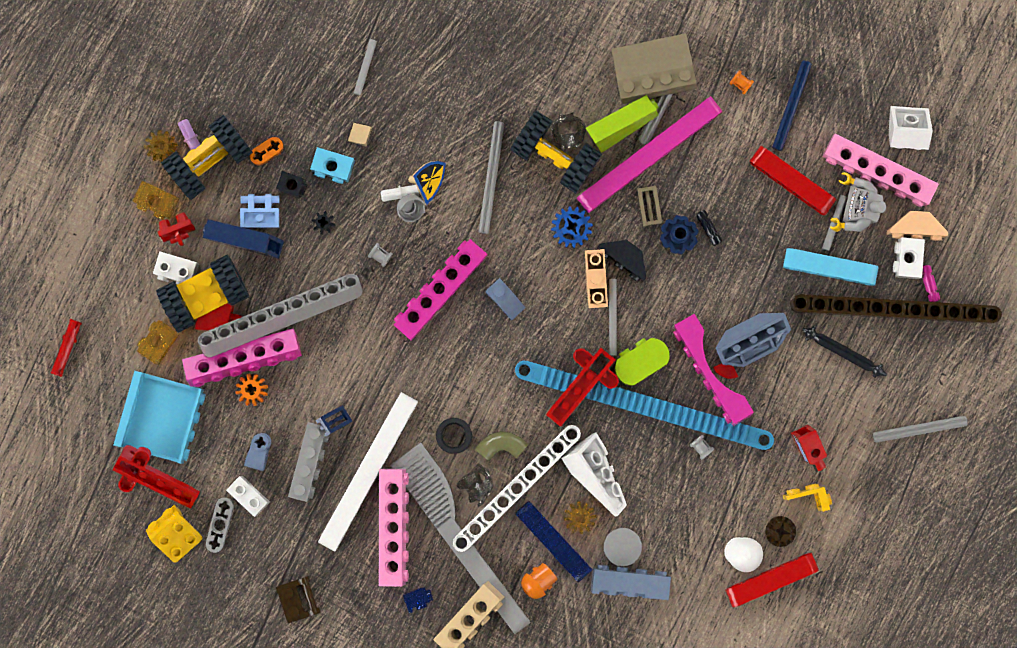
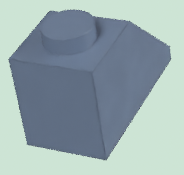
M500 278L485 291L511 321L526 308Z

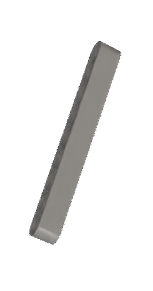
M355 274L345 275L206 331L198 337L199 346L206 357H213L357 299L363 292L359 278Z

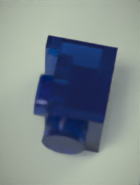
M426 586L403 594L409 613H412L415 607L417 610L428 607L427 603L434 600L431 590H427Z

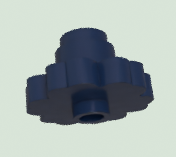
M677 215L673 220L667 219L661 227L663 234L660 236L662 246L670 248L672 254L682 255L685 250L691 251L698 242L695 237L698 234L696 224L688 222L686 216ZM677 232H680L682 234L681 239H678L675 236Z

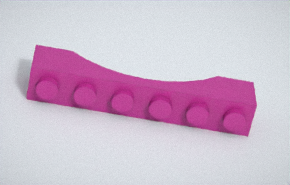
M693 314L675 324L674 336L678 342H683L685 346L683 350L688 358L692 357L695 362L693 364L695 371L698 375L701 373L704 377L703 384L708 391L712 390L715 395L712 398L717 407L721 406L725 413L722 415L726 422L735 426L751 417L754 411L745 396L725 387L711 372L703 350L704 329L696 315Z

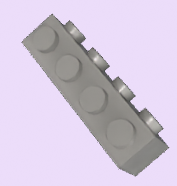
M311 422L307 423L288 495L290 498L308 502L310 498L313 499L315 487H313L314 480H318L320 469L318 468L319 461H323L325 450H323L324 442L327 443L330 436L326 437L324 435L326 431L325 429H320L322 425Z

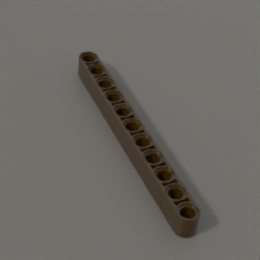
M805 294L797 295L790 301V307L794 312L981 324L996 323L1002 317L1000 308L993 305ZM796 299H802L804 301V307L802 309L796 307ZM816 300L823 302L822 310L816 309L814 305ZM835 301L842 303L841 311H837L834 308ZM854 302L861 304L860 312H856L853 309ZM874 303L880 305L881 310L879 313H875L872 310ZM893 304L899 306L900 311L898 314H894L891 311ZM912 305L918 307L919 313L917 315L911 313ZM932 306L938 310L936 317L930 314ZM951 307L957 311L955 318L949 315ZM970 308L975 310L976 317L974 319L970 318L968 315V311ZM989 310H992L995 313V318L993 320L989 319L987 316Z

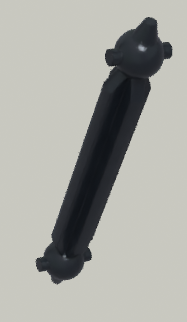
M814 326L812 328H802L807 341L814 339L822 347L866 371H872L874 378L887 375L883 369V364L875 365L870 359L822 333H816V327Z

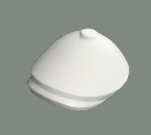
M735 537L727 543L725 557L737 570L751 572L761 564L763 550L761 545L754 539Z

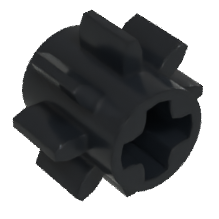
M327 211L324 212V215L316 213L317 219L312 220L317 225L313 228L314 231L320 229L321 235L324 234V231H328L331 234V226H336L331 222L334 216L328 217ZM326 219L328 225H324V228H322L319 222Z

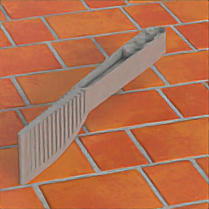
M420 442L390 465L391 468L406 469V473L409 474V483L406 485V488L478 586L481 588L484 583L489 581L505 597L501 601L503 605L498 610V613L513 633H518L531 622L474 545L465 552H458L454 549L453 539L462 529L455 521L453 494L440 467ZM459 538L456 541V546L463 549L467 546V541L464 538Z

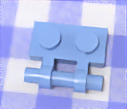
M255 194L241 196V203H248V208H240V227L279 228V208H272V203L280 202L279 196H272V194H265V196H255ZM255 203H265V208H255Z

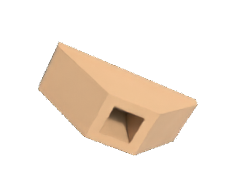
M909 211L887 230V235H892V238L895 239L911 236L913 239L930 237V240L942 241V238L948 236V232L930 212Z
M604 249L585 250L588 307H608Z

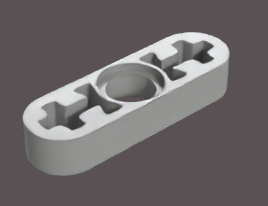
M221 498L216 503L206 540V548L210 552H219L224 547L234 510V503L230 498ZM225 501L230 506V509H226L224 515H228V518L217 516V513L222 514L223 508L220 507V504ZM218 519L225 522V528L222 531L215 528V522ZM212 532L223 534V537L218 536L217 542L220 543V546H217L215 549L210 544V541H214L216 535H212Z

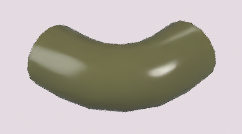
M500 431L488 435L478 444L475 450L488 461L499 451H507L517 459L528 446V443L511 432Z

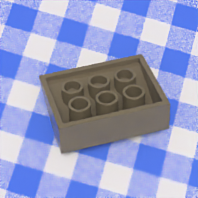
M686 33L612 49L622 104L634 102L645 95L650 99L697 89Z

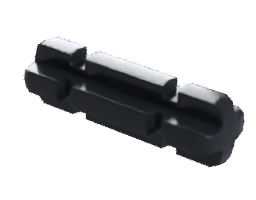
M706 210L698 212L696 217L702 222L701 225L707 236L711 238L710 242L712 245L716 246L721 243L722 239L720 235H717V230L711 219H708Z

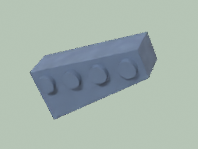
M598 565L597 568H593L591 592L594 594L603 592L607 595L622 594L628 597L642 596V598L669 600L671 577L667 576V572L655 571V574H648V570L636 569V572H629L626 567H617V570H611L607 565Z

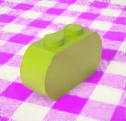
M643 338L635 343L636 348L630 351L627 348L619 353L620 358L616 360L614 367L619 381L625 385L634 386L667 365L669 350L664 342L655 338H650L646 341Z

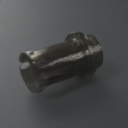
M577 412L567 418L561 427L556 423L555 425L557 430H564L565 427L580 424Z

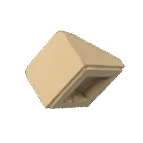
M353 123L348 141L366 147L372 128Z

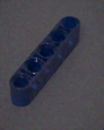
M529 500L515 512L516 516L578 583L593 570Z

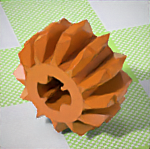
M247 374L248 381L241 377L240 380L243 382V385L236 384V387L241 388V390L235 393L236 395L242 394L239 401L242 402L246 399L245 405L249 406L251 400L253 406H257L256 399L263 403L264 400L261 395L268 396V393L263 392V389H267L268 385L261 386L265 379L261 378L258 381V374L254 375L253 380L251 374ZM250 385L256 387V392L254 391V395L247 391L248 388L250 389Z

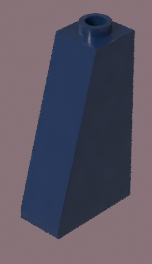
M209 219L203 228V238L209 241L277 259L280 257L284 243L283 240L267 233Z

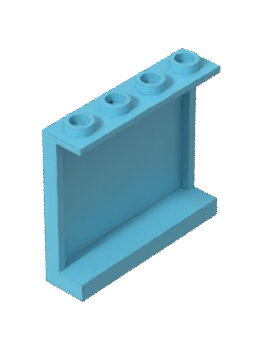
M134 371L113 445L118 447L131 445L136 449L146 447L153 456L183 464L184 460L187 461L190 450L187 449L189 442H192L195 436L193 427L200 418L198 409L205 400L206 394L203 393L204 389Z

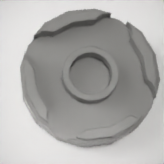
M617 528L606 536L603 550L611 563L617 566H628L639 558L642 552V543L634 531L628 528Z

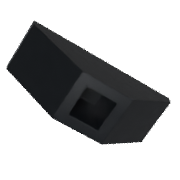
M628 240L599 244L597 249H604L606 260L608 258L612 259L615 262L614 266L621 271L627 270L630 273L629 276L636 282H644L646 272L642 250Z

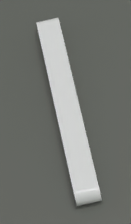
M402 392L400 393L318 543L334 552L336 551L377 478L379 469H382L418 403L417 400Z
M574 425L566 427L453 539L454 549L458 552L467 551L578 441L581 434L579 428ZM574 430L577 436L575 439L570 440L567 438L566 432ZM555 443L562 445L563 451L561 453L553 451L552 447ZM547 457L549 465L546 467L541 466L539 458ZM528 470L534 471L536 474L535 479H526L525 472ZM513 484L521 485L522 492L514 494L511 486ZM505 497L508 500V506L500 507L497 503L498 499ZM486 511L494 513L495 517L492 521L484 519L483 515ZM473 524H477L481 528V532L478 535H473L470 532V527ZM459 538H464L467 541V546L463 549L456 546V541Z

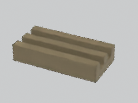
M656 186L638 188L637 194L643 227L662 224ZM649 191H653L657 220L653 219ZM642 192H645L650 220L648 222L646 221Z

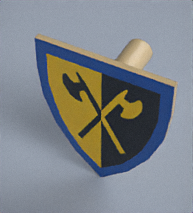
M428 162L422 165L413 175L409 176V182L416 184L423 201L426 203L425 205H428L434 198L442 184L446 165L444 162Z

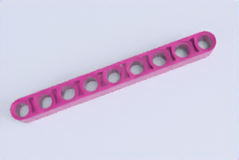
M710 96L580 194L577 200L587 213H590L723 111Z

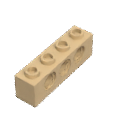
M487 581L433 640L441 648H464L463 642L467 638L471 640L478 633L476 628L480 624L484 626L489 621L490 617L488 615L492 611L496 613L503 605L501 601L505 597ZM480 601L486 603L487 610H482L480 608ZM467 615L474 618V624H470L467 621ZM455 629H458L461 632V638L455 636Z

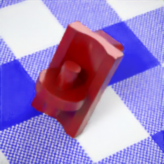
M184 212L175 216L177 220L175 225L171 226L168 219L160 221V231L157 232L163 242L170 240L171 244L178 242L180 246H184L183 240L189 238L188 233L196 230L194 224Z

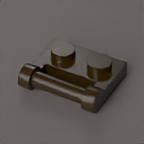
M309 576L276 587L288 624L321 613L320 608L316 605L309 584ZM298 585H302L310 609L308 611L304 610L297 589Z

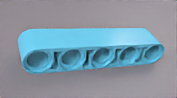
M791 248L786 249L783 268L871 286H875L879 266Z

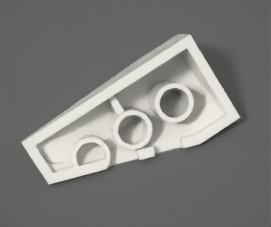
M593 433L571 447L561 459L570 473L616 517L627 504L619 483L614 480L612 474L614 469L612 465L609 466L606 455H608L606 447L597 433Z

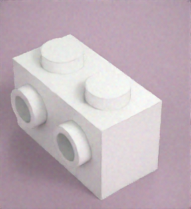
M159 251L153 274L158 276V280L168 282L171 279L176 281L178 285L195 276L199 264Z

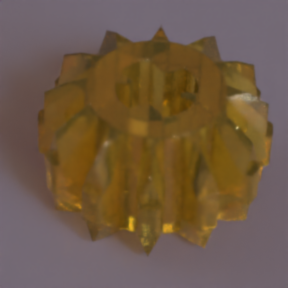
M158 130L157 136L152 132L150 133L153 137L152 140L149 138L145 140L150 143V145L144 146V149L149 150L147 156H153L152 160L155 162L158 158L160 162L165 160L164 157L167 158L170 156V153L175 152L172 148L178 146L177 143H172L175 137H169L168 131L162 134V131ZM159 143L165 144L163 145V150L159 149Z
M580 501L577 502L578 508L576 509L573 504H570L573 511L565 510V513L569 514L570 517H564V521L571 520L566 527L570 528L574 525L573 533L576 532L577 527L580 534H583V527L589 532L588 523L595 526V523L590 521V519L597 518L596 515H589V513L594 511V508L592 507L586 511L588 503H585L583 508H581ZM577 513L585 514V518H583L585 521L582 523L580 521L576 522L575 518L577 517L575 515Z

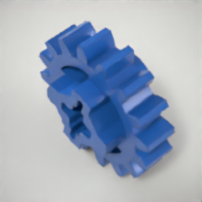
M569 206L567 212L561 209L562 214L556 213L555 217L557 220H552V224L556 225V227L551 228V231L556 232L553 238L559 237L558 244L565 242L566 248L569 244H572V247L575 248L576 243L582 246V240H589L586 235L592 234V231L588 230V228L592 227L593 224L587 222L590 220V216L584 217L585 210L579 213V207L572 211L571 206ZM570 215H576L579 219H573ZM563 219L565 225L559 230V223ZM568 221L572 225L576 224L575 233L572 230H567L569 227ZM584 225L585 230L583 235L581 236L579 233V229ZM563 236H572L574 240L566 239Z

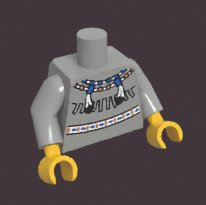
M841 173L847 176V181L839 180V182L844 185L853 184V186H850L843 222L845 223H841L837 218H832L830 221L838 224L830 228L835 232L840 231L842 228L845 231L861 232L870 224L878 222L880 213L886 210V204L883 202V196L877 194L878 190L870 181L857 177L854 179L848 173Z

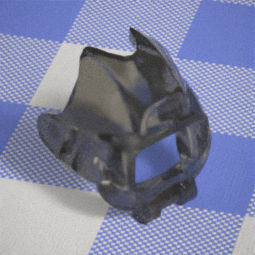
M573 112L565 115L563 113L559 114V118L555 119L551 124L553 139L561 148H577L583 142L586 133L585 123L579 117L574 116ZM576 122L577 132L559 134L558 124Z
M478 463L470 473L458 481L457 488L460 490L466 489L469 495V502L480 501L477 504L480 507L486 501L494 486L489 475V469ZM480 474L485 476L484 481L481 479Z

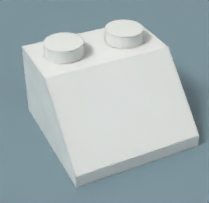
M891 106L889 119L890 147L929 150L933 132L929 109Z

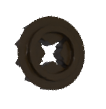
M777 516L767 523L765 534L772 545L785 547L793 542L796 536V526L789 518ZM783 523V530L789 532V534H782L779 540V534L773 531V529H780Z

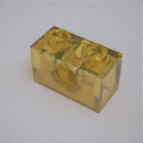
M142 181L132 202L137 204L136 208L147 212V209L153 211V216L164 220V218H171L180 199ZM154 197H159L160 203L155 207L151 206V200Z
M161 320L154 321L148 329L150 332L147 337H143L137 344L139 347L137 352L156 365L160 364L180 335V333ZM156 336H160L161 344L155 347L153 339Z

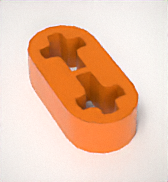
M277 137L269 138L252 150L253 153L250 155L251 161L258 166L267 163L283 151V142ZM272 142L280 143L277 151L275 149L267 151L272 147ZM266 151V153L262 155V161H259L258 159L254 160V158L256 157V152L262 154Z

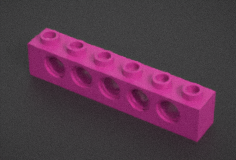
M471 239L468 242L464 240L457 248L459 252L455 256L451 255L445 261L446 267L443 270L438 269L432 276L434 280L430 284L426 283L420 289V296L417 299L413 297L406 305L408 309L404 313L400 312L394 318V326L409 340L412 341L488 256ZM466 255L470 258V263L468 265H461L459 259ZM449 270H455L458 273L454 280L447 278ZM435 285H444V292L436 294L434 292ZM425 298L431 299V307L423 308L421 306L422 300ZM412 312L419 314V320L415 323L410 322L408 319Z
M293 328L255 339L213 357H206L204 354L182 359L189 385L191 387H200L210 381L218 382L228 376L235 377L246 371H257L260 367L275 366L285 360L293 361L297 357L302 356L297 334ZM278 347H284L281 351L276 352ZM260 352H265L263 356L257 357ZM247 357L245 361L239 362L240 358ZM223 362H228L225 367H220ZM205 367H209L207 372H202Z

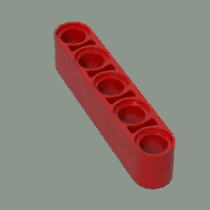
M762 146L758 148L749 161L756 169L823 216H826L836 202V199L831 194Z
M812 552L728 587L725 591L734 608L818 572L819 568Z

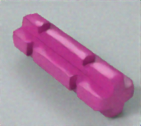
M926 265L922 269L923 282L926 292L929 293V301L936 302L940 300L939 292L937 293L936 291L938 290L934 276L931 275V266Z

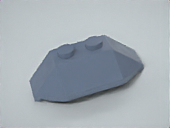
M759 313L726 330L715 349L723 365L745 367L778 350L787 333L791 331V328L784 313Z

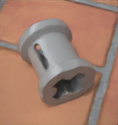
M376 243L368 257L375 259L381 263L382 267H385L393 254L391 252L388 253L380 247L379 243Z
M703 435L690 444V447H693L698 452L701 460L714 450L703 439Z

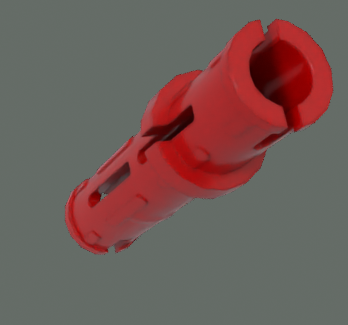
M73 319L69 320L65 335H62L63 341L50 372L60 377L63 376L62 374L72 347L77 342L76 337L82 324Z

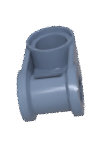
M260 433L253 437L244 466L264 471L271 446V438L268 434ZM263 437L266 445L260 447V443L257 440Z

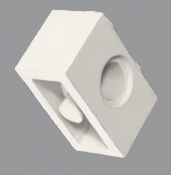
M898 239L894 247V253H897V261L893 263V272L896 273L895 277L922 278L924 239ZM905 253L912 256L911 263L905 262Z
M239 476L226 490L254 517L258 516L270 503L243 476Z

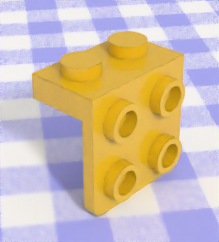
M819 484L805 486L806 490L802 491L798 488L787 490V494L783 495V499L790 500L814 494L817 509L822 512L830 510L829 505H832L830 494H827L825 487L819 486Z
M176 505L166 509L162 516L150 523L146 529L149 539L173 562H178L202 540V535L183 517Z

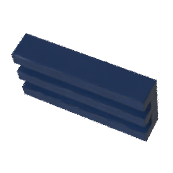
M343 405L316 420L317 424L321 423L322 425L320 429H325L324 435L326 437L353 422ZM338 412H341L342 414L329 422L325 421V419L337 414ZM345 418V422L330 429L329 426Z

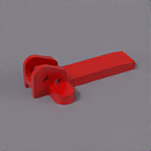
M582 348L574 352L573 358L583 370L546 413L560 427L598 381L610 389L618 385L619 379L617 375L609 370V367L616 359L602 348L594 356ZM602 353L610 361L597 375L589 367Z
M131 445L124 446L113 467V471L122 475L118 483L121 491L130 492L135 484L139 483L191 509L200 491L147 465L151 457V452L148 448L139 447L136 449Z

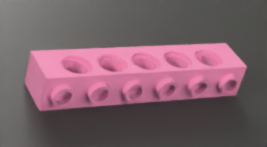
M837 134L832 136L822 156L826 158V162L829 164L843 166L844 171L851 174L855 172L861 175L860 178L863 180L876 182L879 188L886 191L890 189L895 192L896 196L902 199L907 197L918 207L929 205L939 185ZM841 151L849 153L850 157L848 160H844L841 157ZM859 159L866 161V168H861L858 165ZM876 167L883 169L884 175L882 177L876 175ZM893 176L900 177V185L894 184ZM911 184H915L918 187L917 193L911 192Z
M379 469V586H404L409 578L408 570H406V562L409 559V553L406 551V543L409 540V533L406 531V523L408 524L409 513L406 512V504L409 502V494L406 492L409 474L406 473V469ZM393 483L397 484L399 488L396 494L391 491ZM392 503L398 505L397 513L391 511L390 506ZM392 522L397 523V532L391 530L390 525ZM392 541L398 544L397 552L393 551L390 547ZM391 561L397 562V571L391 569Z

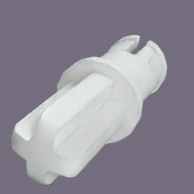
M399 185V188L381 191V198L384 202L401 199L407 194L419 196V190L416 185L400 187Z

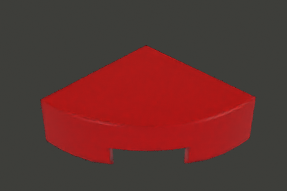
M721 363L712 367L721 377L728 379L738 377L734 366Z

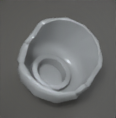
M407 194L398 201L397 214L405 222H415L425 213L426 203L416 194Z

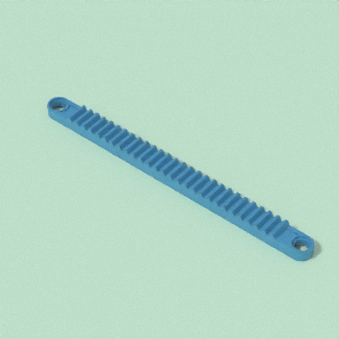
M520 361L515 367V373L518 378L562 392L578 376L529 361ZM521 365L529 366L530 373L523 376L519 373ZM597 382L585 396L586 399L757 449L767 450L774 444L773 435L766 430L742 423L733 426L731 423L728 424L724 418L615 387L610 389L601 382ZM761 435L769 437V443L766 446H762L759 443Z

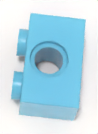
M317 147L310 170L314 172V176L324 179L325 176L333 178L332 181L343 184L344 181L349 182L355 160L354 158ZM329 163H337V169L335 171H328L327 166Z

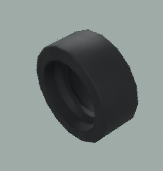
M449 418L438 426L436 441L443 451L449 454H458L469 447L472 441V431L464 420ZM449 425H459L465 431V440L458 447H450L443 440V432Z

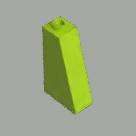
M647 95L591 124L586 127V130L600 152L603 153L659 116L657 112L659 107L654 99L649 100Z

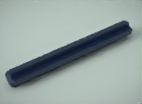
M803 60L797 73L772 146L777 151L783 150L812 65L809 61Z

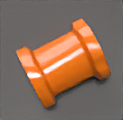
M739 70L729 84L736 86L745 95L754 81H750Z

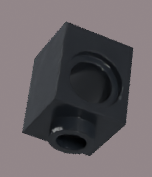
M282 171L276 190L299 199L300 195H304L307 184H305L304 178ZM296 181L298 184L297 188L289 190V182Z

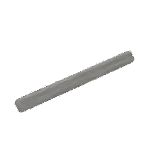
M495 121L479 224V233L488 234L490 228L504 123Z

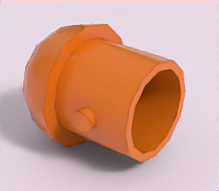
M544 563L534 567L532 573H525L521 580L523 591L533 599L545 596V591L547 589L550 590L552 584L558 580L552 570Z

